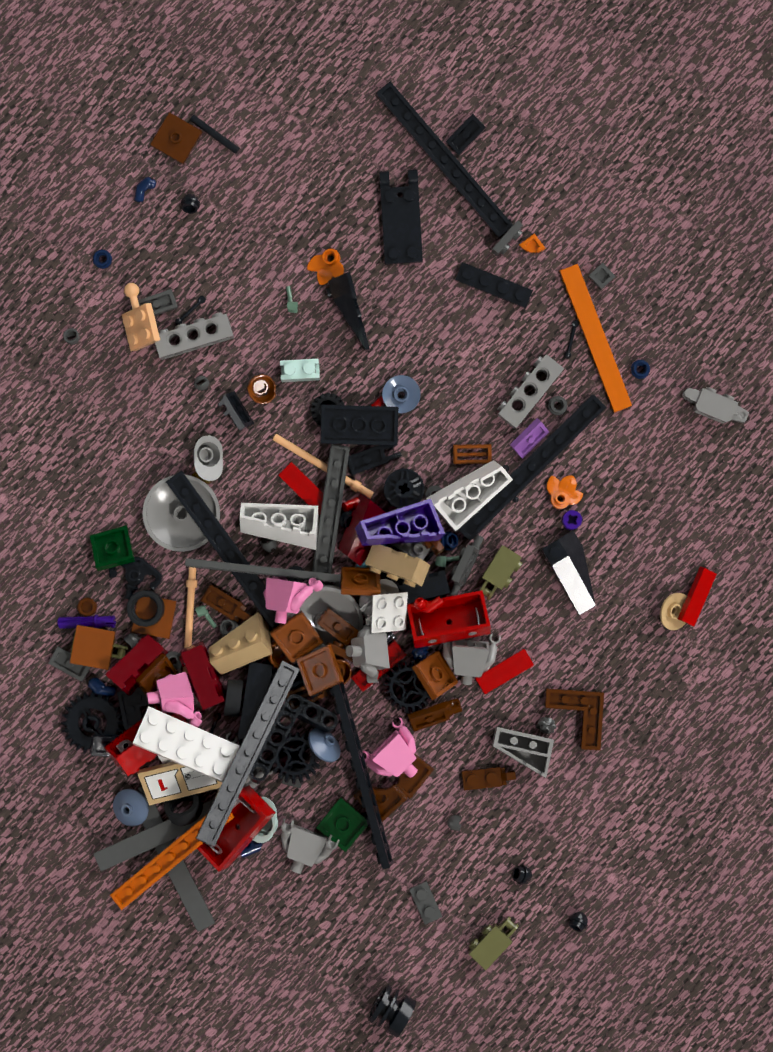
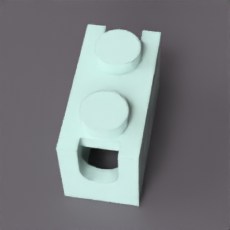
M319 359L280 361L282 382L320 380Z

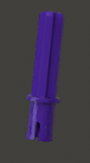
M98 614L88 617H59L57 624L60 629L76 628L77 625L94 628H115L116 621L114 620L116 617L115 615L98 616Z

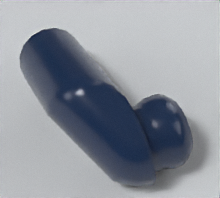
M145 177L137 184L135 202L144 203L145 191L155 188V179Z
M94 677L88 681V687L95 694L115 695L116 688L106 686L100 679Z
M252 840L242 851L241 857L244 858L259 852L263 843H257Z

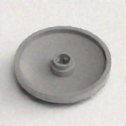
M186 475L219 521L220 506L214 491L199 478ZM169 476L155 484L145 498L143 505L145 528L156 543L168 550L185 552L197 549L207 543L208 539L166 483L167 480L173 477Z
M323 585V588L317 592L313 590V593L304 601L299 612L302 610L324 642L319 646L325 647L328 641L333 643L334 640L342 643L316 623L327 607L359 631L363 629V616L359 610L358 602L352 595L341 594V588L334 585ZM288 613L287 620L294 616L295 613Z

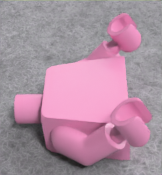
M273 576L272 578H266V589L263 592L266 601L265 607L266 609L276 611V623L286 624L287 614H297L304 601L313 593V590L317 592L323 588V583L315 578H310L308 586L307 583L288 581L286 577Z
M186 672L176 675L169 674L165 678L157 680V691L146 693L148 705L160 703L163 713L180 714L190 719V725L197 728L202 723L201 713H193V686H190Z
M398 717L401 721L399 726H396L392 721V725L396 730L372 754L363 751V753L366 754L365 762L367 766L376 774L398 777L404 772L411 778L418 771L412 764L416 760L414 755L416 752L415 740L405 726L403 719Z

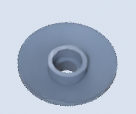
M398 375L389 379L384 385L382 392L385 405L387 407H399L398 413L412 411L418 405L421 395L416 381L405 375ZM404 392L405 397L400 399L397 394Z
M317 728L310 731L308 742L314 754L325 762L336 761L341 753L340 745L336 738L330 732H323Z
M124 789L115 796L113 801L114 813L117 819L124 825L134 827L146 820L149 807L146 798L139 791Z

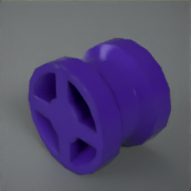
M575 510L566 512L562 517L563 526L569 530L578 528L582 523L581 514Z

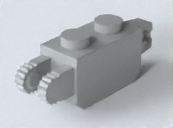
M706 387L700 390L687 388L682 392L683 399L694 404L693 410L695 413L722 424L731 420L745 423L749 415L747 410L738 406L739 402L734 401V397L727 394L719 395L713 388Z

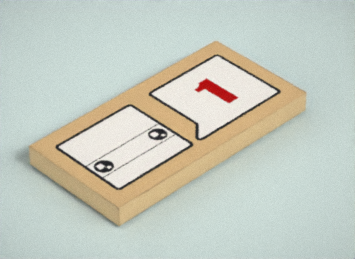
M173 761L140 769L137 773L149 805L218 789L222 782Z

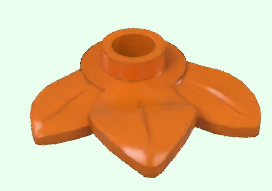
M327 249L322 255L314 256L307 266V270L317 272L320 285H325L333 277L336 278L344 274V266L340 263V254L335 249ZM329 256H334V260L328 261Z
M573 475L566 476L561 481L554 476L549 478L547 491L551 495L550 501L554 508L565 509L568 505H576L581 501L583 493L576 490L577 482ZM557 497H562L564 501L559 502Z

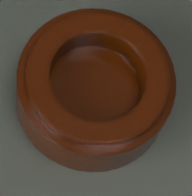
M92 598L81 599L77 606L78 612L85 617L94 615L97 611L96 601Z

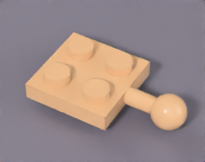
M128 283L124 287V293L130 298L132 310L122 314L130 351H137L160 341L152 304L145 303L139 306L137 298L139 287L135 283Z

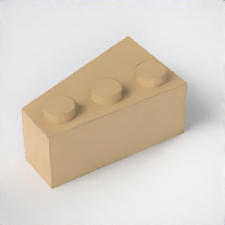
M372 545L365 562L370 567V571L380 574L382 571L387 573L386 577L395 581L398 578L405 580L404 584L414 588L415 585L422 587L430 564L421 558L411 557L406 553L395 551L383 545Z
M257 612L210 646L209 659L212 666L222 675L271 655L272 648L268 623Z

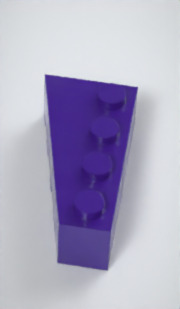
M431 498L362 520L355 528L362 546L439 541L445 535Z

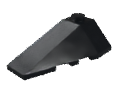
M347 272L328 281L329 287H326L328 298H333L334 304L364 350L370 352L351 273Z
M572 530L540 549L577 613L581 615L596 606L584 549L575 532Z

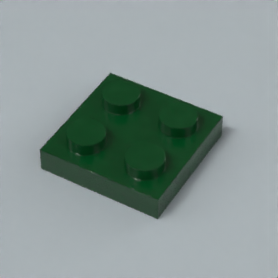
M127 525L90 535L97 571L135 562Z
M340 797L316 828L327 837L333 835L331 838L333 842H337L339 839L338 847L346 852L368 825L366 817Z

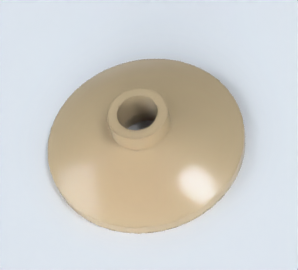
M673 593L664 600L660 610V620L665 628L678 630L686 624L678 620V616L687 598L685 594Z

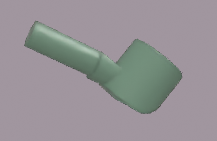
M287 286L288 312L297 313L298 302H292L291 288Z
M438 556L435 566L446 567V561H459L461 559L459 556Z
M206 606L196 607L195 610L198 617L205 616L212 628H216L217 625L210 617Z

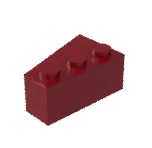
M360 493L358 497L359 503L356 510H353L351 514L353 516L349 527L345 529L338 547L342 553L359 566L367 559L372 545H361L355 530L356 526L362 520L386 513Z
M147 635L142 637L137 642V645L105 675L130 696L139 686L135 680L161 654L167 655L168 652L152 637Z
M201 641L182 649L179 659L182 666L187 668L188 680L194 686L196 698L200 702L202 709L205 710L224 702L226 693L216 669L210 663L209 653L204 642Z

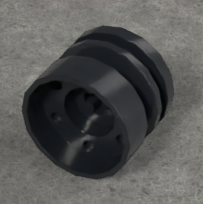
M402 468L395 470L387 477L384 484L386 500L396 509L420 502L424 495L422 478L411 469ZM406 484L410 491L401 494V490L398 488Z
M387 984L374 1000L368 1021L373 1023L379 1017L376 1023L377 1027H380L387 1021L385 1031L397 1038L408 1023L417 1001L407 995H404L398 1001L399 990L395 989L390 996L392 986Z

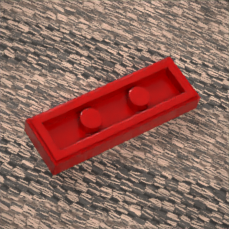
M291 462L278 476L308 505L318 506V515H320L324 493Z
M699 567L678 620L695 626L717 575L716 573L704 567Z
M395 640L388 645L390 668H392L407 654ZM390 668L378 670L379 674L377 679H379L388 670H390ZM361 669L351 676V679L362 692L373 684L367 682V674Z
M522 649L485 671L481 677H475L483 693L487 694L531 668L534 664L526 650Z

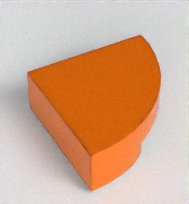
M535 233L519 244L524 251H529V253H539L546 249Z

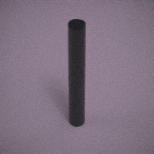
M195 115L191 117L190 121L233 153L236 154L240 148L200 118Z

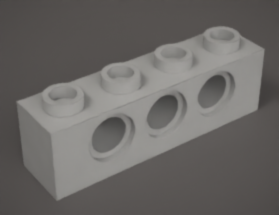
M220 312L213 314L212 318L207 320L204 318L196 319L193 321L194 324H180L171 331H168V329L158 331L160 341L155 342L159 358L164 360L233 339L234 334L227 314ZM211 325L217 327L214 334L207 333V328ZM192 331L198 332V337L195 340L189 339V334ZM173 337H180L179 344L171 345L170 341Z
M547 354L544 358L540 356L533 364L536 368L532 373L528 371L521 379L524 383L520 388L516 386L509 394L512 398L508 402L503 401L497 409L500 411L497 416L513 429L519 426L564 370L561 365ZM544 372L546 380L539 381L536 378V373ZM527 386L532 387L534 395H526L524 388ZM514 401H519L522 404L520 411L513 409L512 403Z

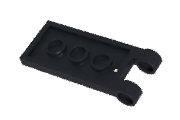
M408 170V187L391 188L389 171H379L385 265L423 263L418 170ZM402 193L403 196L398 197L397 194Z

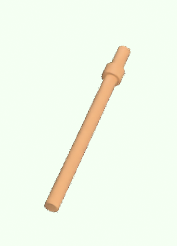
M276 434L273 441L327 473L328 464L280 435ZM346 476L345 484L350 486L351 490L356 493L358 491L369 499L372 498L373 491L364 487L360 481L356 479L354 481Z
M189 567L188 580H186V587L188 588L184 648L192 645L195 588H197L198 582L196 580V568ZM186 666L183 667L182 672L188 673Z

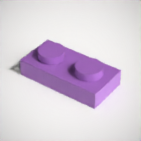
M536 418L510 446L523 459L549 431Z

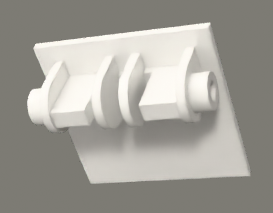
M408 592L372 595V615L366 618V624L371 625V633L406 630Z

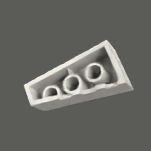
M493 460L426 499L431 498L435 510L451 528L457 531L513 479L500 464Z
M241 503V533L316 550L319 521L318 506Z

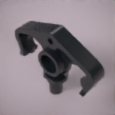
M134 557L135 562L121 565L126 569L125 578L128 584L124 585L127 589L124 599H130L133 593L138 590L136 585L140 584L146 575L155 576V581L150 583L152 591H155L163 581L162 573L142 557ZM116 567L109 568V578H115L118 574Z

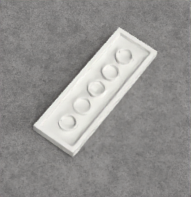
M151 707L147 708L132 742L133 745L219 782H223L240 747Z

